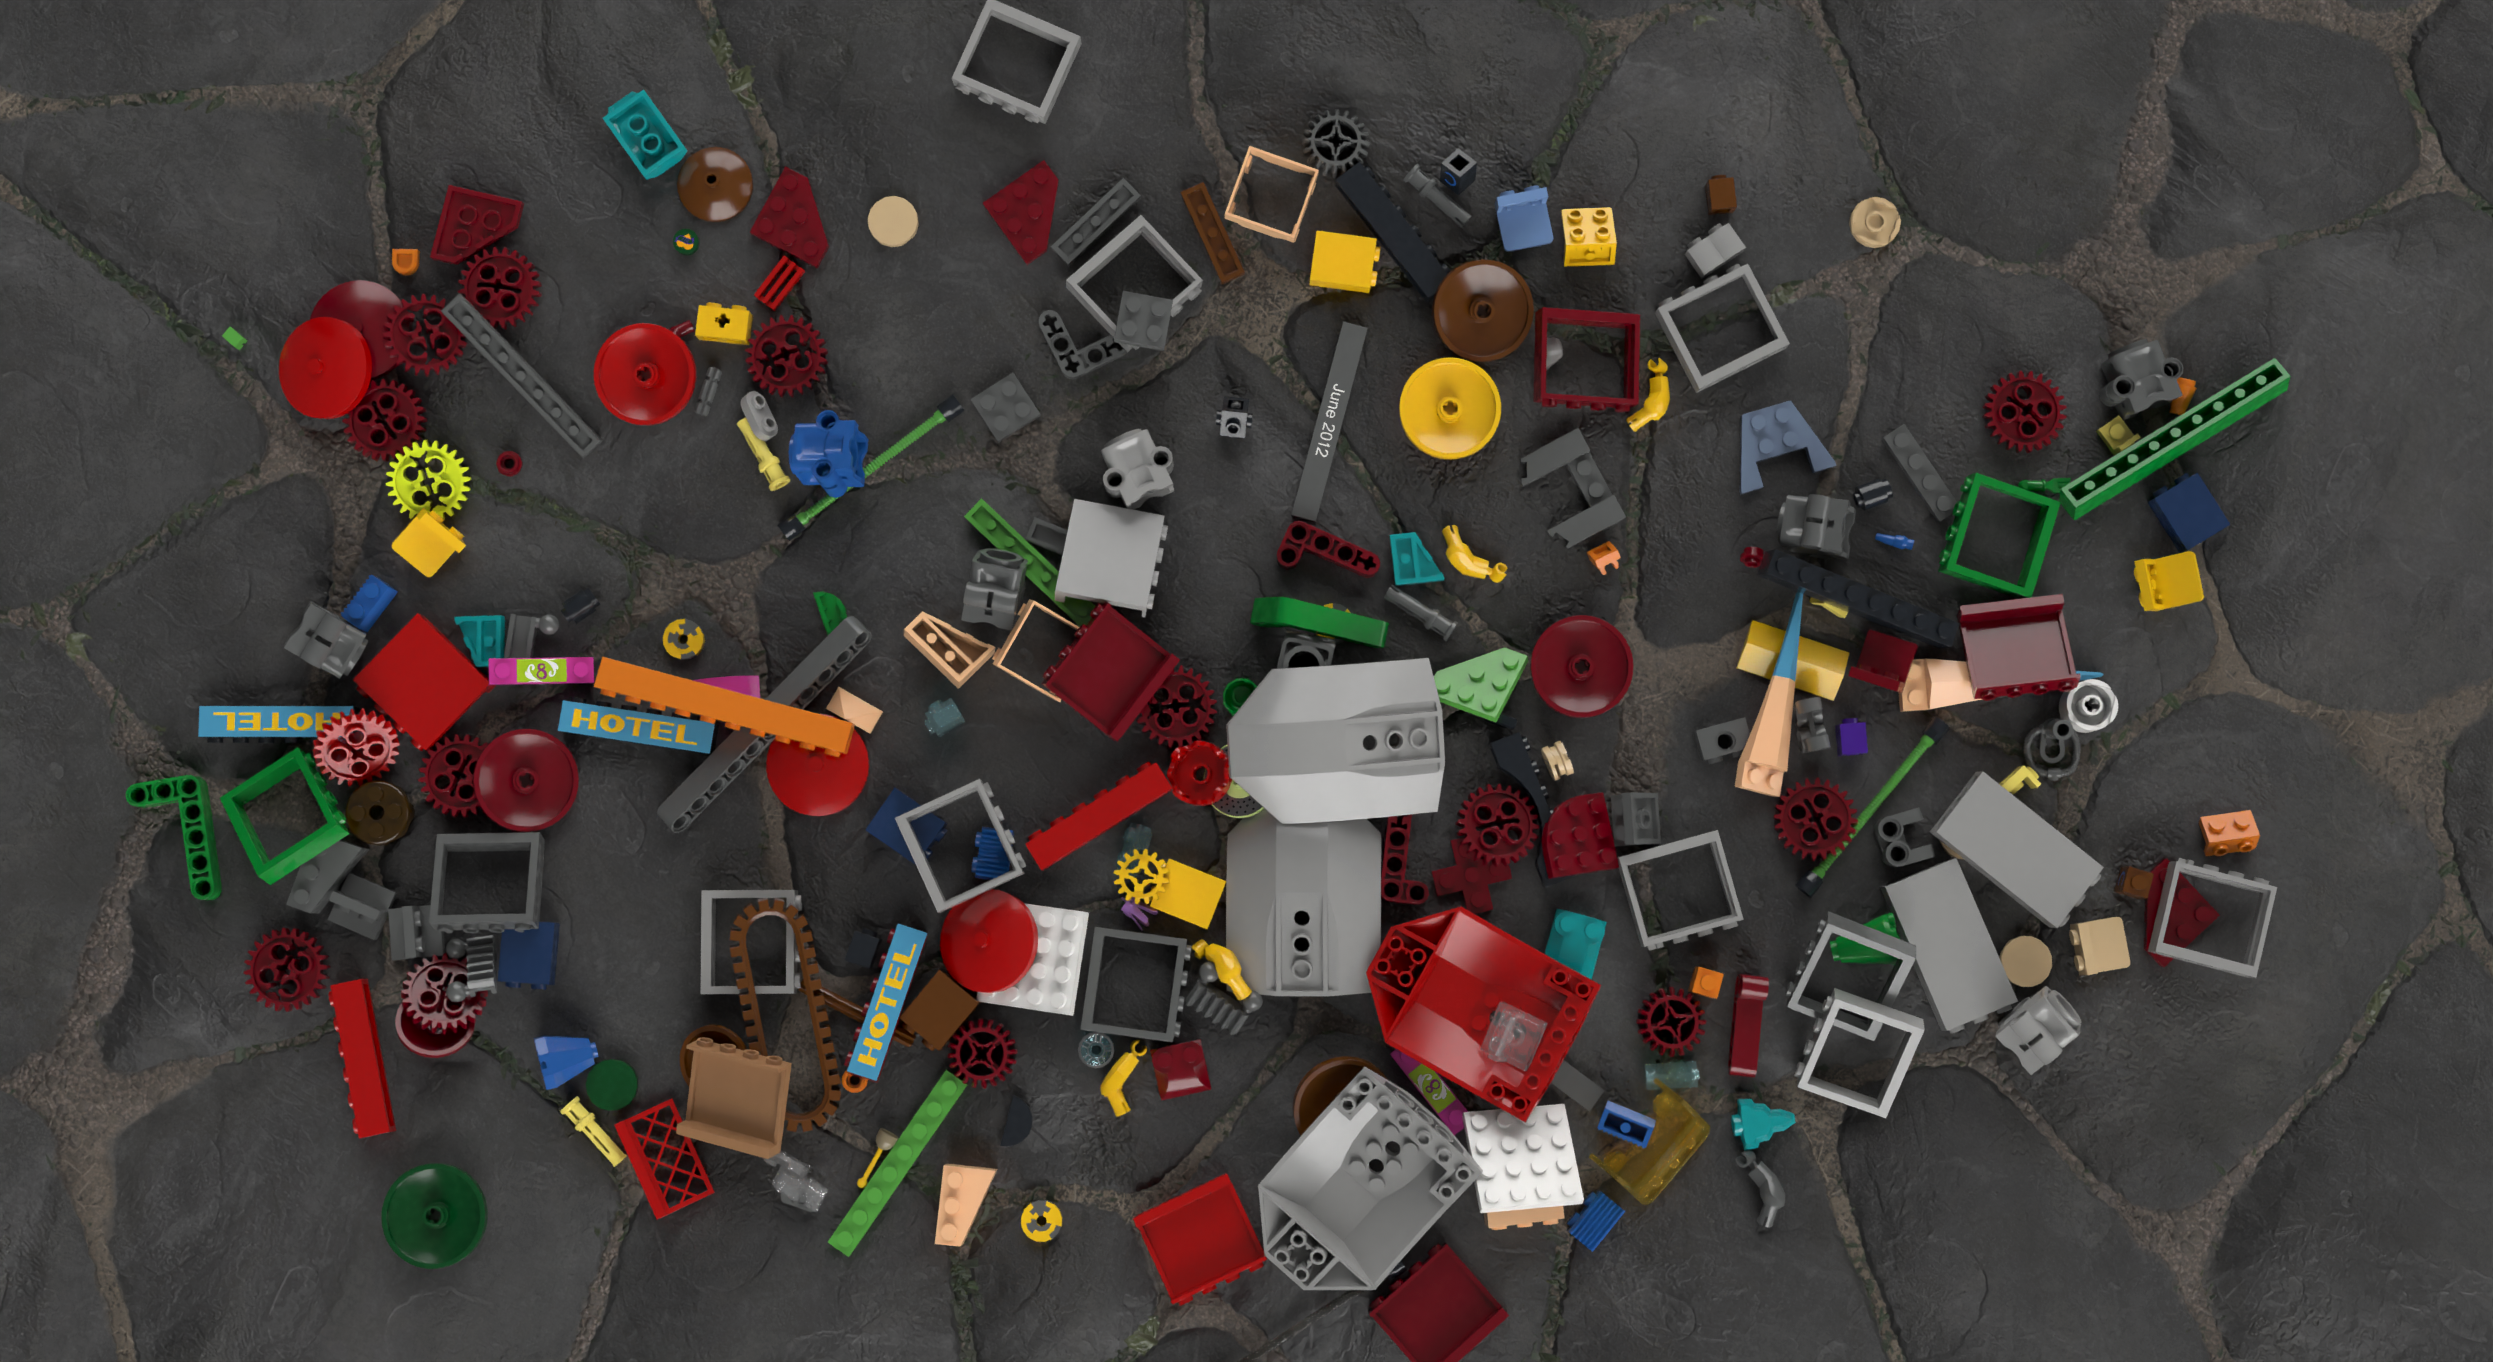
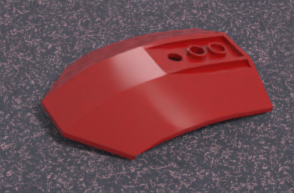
M1462 906L1392 926L1366 971L1385 1043L1525 1123L1557 1074L1601 988V985L1527 945ZM1495 1011H1500L1505 1016L1504 1022L1499 1026H1495L1490 1022V1015ZM1518 1024H1523L1527 1027V1034L1523 1038H1516L1513 1035V1028Z

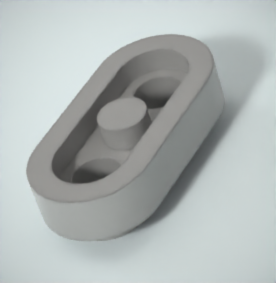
M751 391L741 399V408L754 435L762 441H768L778 432V427L764 396L760 393Z

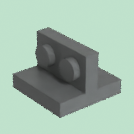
M1630 792L1622 793L1621 795H1611L1615 847L1661 844L1658 793Z
M348 873L341 891H332L329 901L335 904L327 920L370 939L377 940L388 917V909L392 908L398 893L358 875Z
M431 905L403 906L402 908L388 909L392 961L433 957L434 954L436 956H443L445 953L444 931L437 932L429 923Z

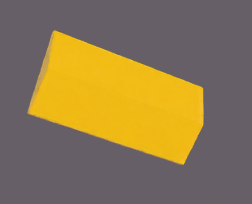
M1752 620L1736 668L1771 680L1786 631ZM1799 636L1795 688L1834 701L1845 674L1849 652Z

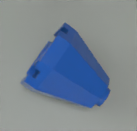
M540 1036L534 1038L546 1090L557 1088L594 1065V1058L598 1057L595 1042L590 1043L589 1038Z

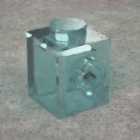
M952 698L945 702H942L940 699L929 705V711L925 713L928 719L924 721L930 733L936 732L939 737L966 722Z

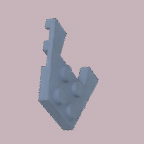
M1791 400L1741 415L1740 495L1764 487L1756 464L1760 461L1805 449L1813 473L1836 466L1834 459Z

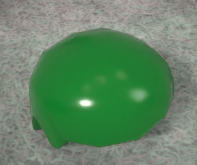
M1238 678L1228 683L1223 691V705L1232 716L1236 714L1257 688V685L1253 681L1244 678Z

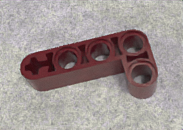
M1295 521L1290 524L1277 552V563L1286 570L1297 566L1304 551L1365 578L1375 576L1380 567V560L1376 554L1302 521ZM1295 528H1302L1305 531L1306 536L1302 540H1296L1292 537L1291 532ZM1320 538L1326 539L1329 547L1326 550H1318L1315 547V541ZM1339 550H1350L1352 558L1348 561L1341 560L1338 557ZM1285 551L1293 552L1295 560L1291 563H1285L1281 559L1282 553ZM1357 553L1361 555L1359 557L1360 561L1367 562L1370 559L1373 561L1372 566L1375 568H1369L1366 571L1364 570L1363 563L1357 562V566L1352 565L1355 562Z
M1412 814L1401 819V825H1406V830L1400 827L1391 828V823L1397 824V816L1387 817L1381 867V898L1394 903L1422 904L1429 895L1427 886L1419 881L1404 880ZM1399 832L1403 835L1404 842L1401 846L1391 844L1390 836L1392 833ZM1395 857L1400 860L1401 868L1399 871L1392 872L1388 869L1387 861L1390 858ZM1387 883H1394L1397 886L1398 893L1395 897L1390 898L1385 895L1384 887ZM1413 886H1419L1423 890V898L1419 901L1413 900L1410 897L1409 892Z
M1738 974L1736 977L1728 1058L1729 1075L1756 1076L1763 1000L1767 999L1769 990L1768 977Z

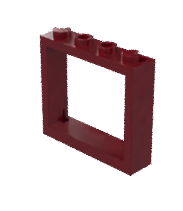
M1542 307L1536 311L1533 402L1542 403V407H1556L1557 404H1566L1568 409H1580L1581 405L1590 406L1591 410L1597 411L1606 410V407H1613L1616 412H1629L1631 408L1639 404L1640 314ZM1547 323L1625 329L1624 398L1546 393Z

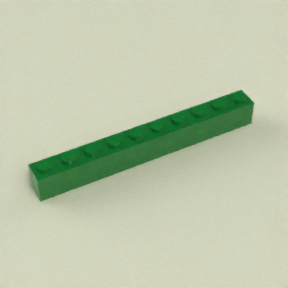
M2273 358L2061 488L2059 502H2061L2063 508L2075 521L2287 391L2291 376L2276 358Z

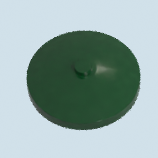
M444 1163L425 1164L405 1172L390 1187L382 1207V1228L389 1246L404 1261L420 1268H444L465 1259L479 1245L486 1230L488 1209L482 1189L467 1172L456 1166Z

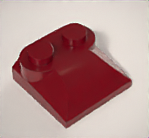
M1201 1039L1150 1050L1161 1101L1212 1090Z

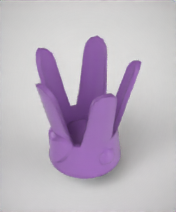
M1121 897L1126 902L1121 911L1129 918H1132L1141 931L1143 930L1136 919L1146 927L1149 926V922L1140 909L1153 915L1158 914L1157 909L1141 901L1139 905L1135 904L1134 897L1129 901Z

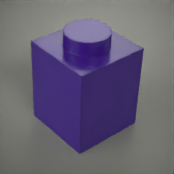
M1858 718L1842 719V724L1835 726L1838 756L1868 753L1866 722L1858 723Z

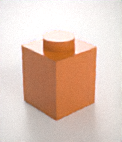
M1694 967L1688 992L1717 999L1724 974L1702 967Z

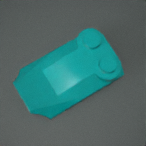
M644 89L639 93L630 92L610 106L608 114L603 117L605 123L646 180L661 175L680 162L687 153L685 146Z
M1556 909L1544 954L1592 980L1607 922L1574 912Z

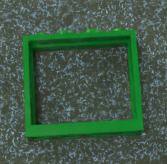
M1979 473L1968 475L1965 478L1964 484L1960 487L1962 492L1960 501L1955 504L1953 509V516L1955 518L1945 535L1947 544L1945 550L1943 549L1939 555L1941 559L1938 571L2017 599L2031 598L2061 502ZM1980 485L2041 506L2017 585L1956 564Z
M299 747L220 797L257 876L269 885H272L349 835L344 824L346 823V817L340 810H337L335 805L338 802L335 796L330 791H327L325 787L328 784L326 778L321 772L317 771L315 759H313L311 753L306 754ZM298 769H301L328 823L272 860H269L243 805Z

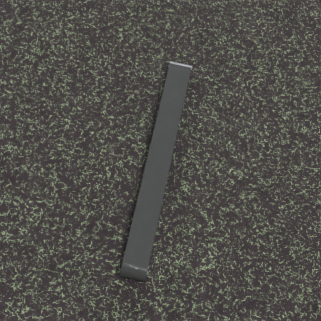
M847 617L765 700L803 710L870 642L872 638L871 632L856 617ZM742 726L740 731L734 730L660 805L657 815L674 833H679L686 829L775 739V735L766 733L765 737L749 734L750 729Z

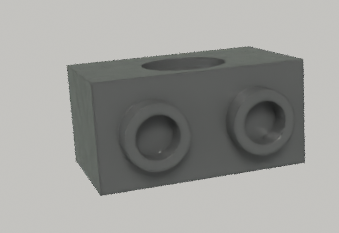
M1745 717L1692 732L1700 761L1708 760L1709 765L1724 761L1722 757L1724 755L1732 754L1733 758L1740 757L1750 736ZM1720 735H1724L1729 739L1730 745L1727 749L1719 747L1717 740Z

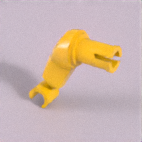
M1658 358V365L1653 360L1648 361V368L1655 373V377L1650 379V393L1645 400L1644 407L1626 418L1628 424L1631 422L1629 426L1635 432L1652 419L1658 421L1667 411L1670 401L1668 377L1663 376V374L1666 373L1668 366L1661 358Z
M1452 525L1453 532H1451L1450 526L1442 530L1448 546L1445 554L1451 564L1463 575L1485 579L1486 575H1489L1490 579L1496 583L1501 582L1505 578L1506 574L1504 572L1507 570V566L1503 563H1497L1494 568L1488 567L1489 561L1474 556L1469 547L1462 543L1456 525Z
M1203 939L1191 946L1198 959L1205 956L1208 961L1215 964L1220 981L1230 986L1238 1000H1243L1251 994L1252 990L1240 975L1242 968L1239 960L1231 950L1214 943L1208 945Z
M1134 1040L1131 1043V1053L1125 1052L1105 1076L1100 1086L1101 1095L1107 1096L1116 1117L1131 1110L1121 1089L1139 1062L1137 1056H1143L1147 1052V1046H1144L1140 1052L1135 1051V1046L1140 1040Z

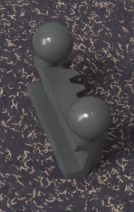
M511 614L504 658H532L534 656L533 649L536 644L537 628L544 634H554L559 629L557 617L551 614L544 615L541 618Z
M494 935L466 939V942L460 939L450 940L446 945V953L450 958L460 959L465 953L468 954L467 985L458 981L449 984L446 989L448 999L453 1002H461L468 995L475 997L478 991L491 990L492 994L497 993L496 941Z
M1206 962L1200 967L1199 980L1185 999L1186 1005L1188 1007L1194 1006L1195 1011H1202L1205 1018L1211 1017L1212 1023H1220L1221 1029L1227 1028L1229 1029V1034L1237 1035L1250 1013L1262 1006V995L1252 990L1251 994L1242 1000V1005L1209 983L1216 981L1218 975L1215 964L1213 962Z

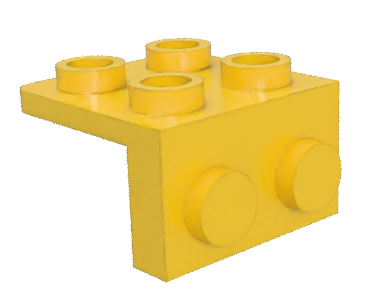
M423 508L392 542L391 546L395 552L426 577H432L455 550L460 553L466 545L462 540L464 537L462 533L453 526L450 529L442 523L444 519L434 510L429 513Z
M2187 551L2158 559L2134 561V576L2136 581L2139 582L2141 591L2139 593V601L2141 606L2144 607V611H2160L2203 600L2204 594L2194 552Z

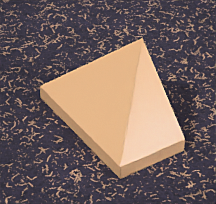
M840 687L837 688L826 707L827 710L870 734L883 711Z

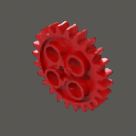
M364 708L360 710L359 714H355L354 710L350 709L348 716L341 711L340 719L337 720L331 716L332 724L322 723L323 731L316 732L317 740H313L315 749L312 750L316 766L320 767L321 774L327 773L328 780L336 777L339 785L344 780H347L348 786H351L353 781L357 780L359 786H361L363 779L371 782L374 775L382 778L380 771L389 772L388 763L395 764L394 755H399L397 746L400 743L396 730L393 729L390 721H385L384 715L376 718L374 710L369 715H366ZM359 730L357 733H351L352 731Z

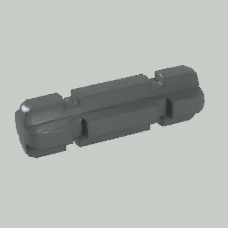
M715 367L708 368L706 373L707 380L704 379L698 397L700 401L696 403L694 409L696 414L708 416L711 408L709 404L713 402L718 387L717 381H720L722 375L720 369Z

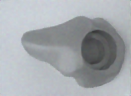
M1555 337L1547 338L1546 371L1563 357L1562 343Z

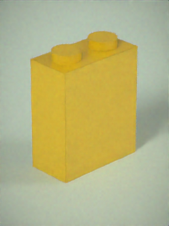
M1316 231L1309 285L1369 293L1370 286L1376 285L1377 271H1373L1374 261L1379 262L1381 247L1376 246L1377 238Z
M1168 859V862L1161 866L1162 869H1169V873L1164 874V878L1170 881L1162 885L1166 892L1158 891V900L1150 897V907L1208 930L1226 881Z

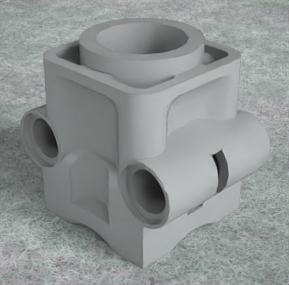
M1135 429L1126 432L1104 445L1101 453L1108 467V470L1103 475L1106 492L1113 498L1121 497L1127 509L1135 510L1141 507L1149 498L1163 497L1174 492L1173 482L1169 476L1174 467L1172 453L1166 447H1156L1148 429ZM1159 458H1165L1168 460V462L1162 466L1157 465L1155 463ZM1114 479H1119L1122 481L1121 484L1117 487H1112L1109 485V483Z
M2045 986L2033 997H2027L2014 1007L2011 1013L1998 1022L1999 1029L1996 1032V1037L2005 1047L2011 1049L2018 1056L2021 1065L2032 1075L2043 1065H2047L2056 1059L2063 1051L2062 1048L2080 1035L2081 1019L2071 1004L2055 990L2051 991Z

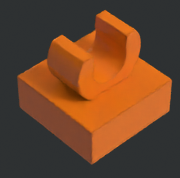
M1610 541L1587 552L1589 560L1603 575L1607 574L1605 566L1610 563L1615 569L1619 568L1617 560L1621 557L1616 547Z

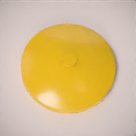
M1440 358L1418 368L1406 382L1399 403L1400 421L1409 440L1424 453L1440 459H1460L1478 452L1493 437L1500 421L1501 399L1494 381L1481 367L1460 358Z

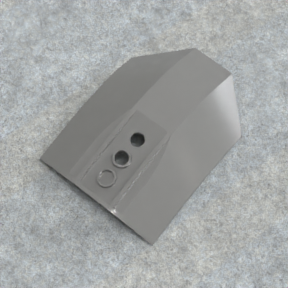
M1429 658L1271 669L1226 725L1229 777L1281 824L1344 821L1438 812L1445 767L1442 708ZM1396 733L1399 737V743L1395 748H1392L1389 744V738L1392 734ZM1368 735L1373 736L1375 739V746L1371 750H1366L1363 747V740Z
M1266 809L1254 816L1243 818L1228 833L1226 948L1231 950L1239 960L1242 968L1240 975L1245 983L1258 994L1270 996H1339L1372 993L1366 971L1381 946V832L1368 819L1281 824ZM1298 911H1306L1309 914L1310 920L1307 924L1299 925L1296 923L1294 916ZM1299 937L1306 938L1309 941V948L1305 951L1298 950L1295 947V940ZM1227 984V991L1233 992Z
M1364 1067L1298 1138L1258 1185L1264 1255L1303 1290H1376L1429 1228L1482 1174L1483 1170L1450 1129L1410 1093ZM1390 1141L1397 1142L1401 1150L1399 1152H1391L1387 1148V1143ZM1373 1159L1381 1160L1384 1169L1380 1172L1373 1171L1369 1165L1370 1161Z

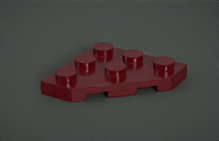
M1044 160L983 202L985 209L1026 265L1047 252L1059 180Z
M785 166L750 233L818 269L829 248V244L811 185L807 177Z
M449 185L430 258L458 265L516 230L520 223L524 203L518 200Z
M2164 858L2150 871L2154 876L2148 898L2145 901L2144 922H2146L2144 949L2147 952L2170 862L2167 858ZM2180 872L2163 943L2186 948L2220 915ZM2148 952L2161 967H2165L2174 959Z

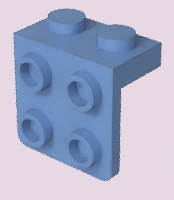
M1530 186L1524 189L1525 192L1515 193L1513 190L1500 193V197L1496 198L1494 206L1503 247L1506 252L1552 243L1553 233L1546 205L1548 199L1546 187Z

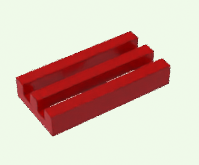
M784 255L755 292L754 296L773 311H776L803 276L805 270ZM787 264L788 267L786 268V270L776 281V283L766 294V296L763 297V294L766 292V290L769 288V286L773 283V281L776 279V277ZM794 269L796 271L794 276L774 302H770V299Z

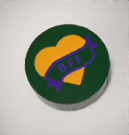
M681 229L674 235L673 245L680 254L692 255L698 250L700 241L694 231Z

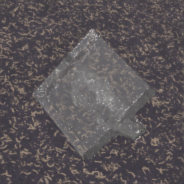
M1499 1002L1480 1049L1489 1053L1487 1058L1495 1062H1507L1523 1071H1527L1548 1023L1505 1002Z

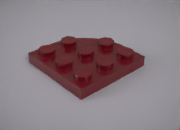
M1603 792L1576 796L1555 807L1548 822L1545 823L1542 833V850L1548 879L1619 868Z

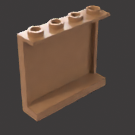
M698 1038L696 1041L688 1044L686 1049L693 1050L694 1053L686 1119L677 1124L676 1134L766 1159L780 1153L792 1063L782 1061V1058L779 1056L766 1057L759 1055V1052L756 1050L736 1049V1046L733 1044L713 1043V1040L710 1038Z

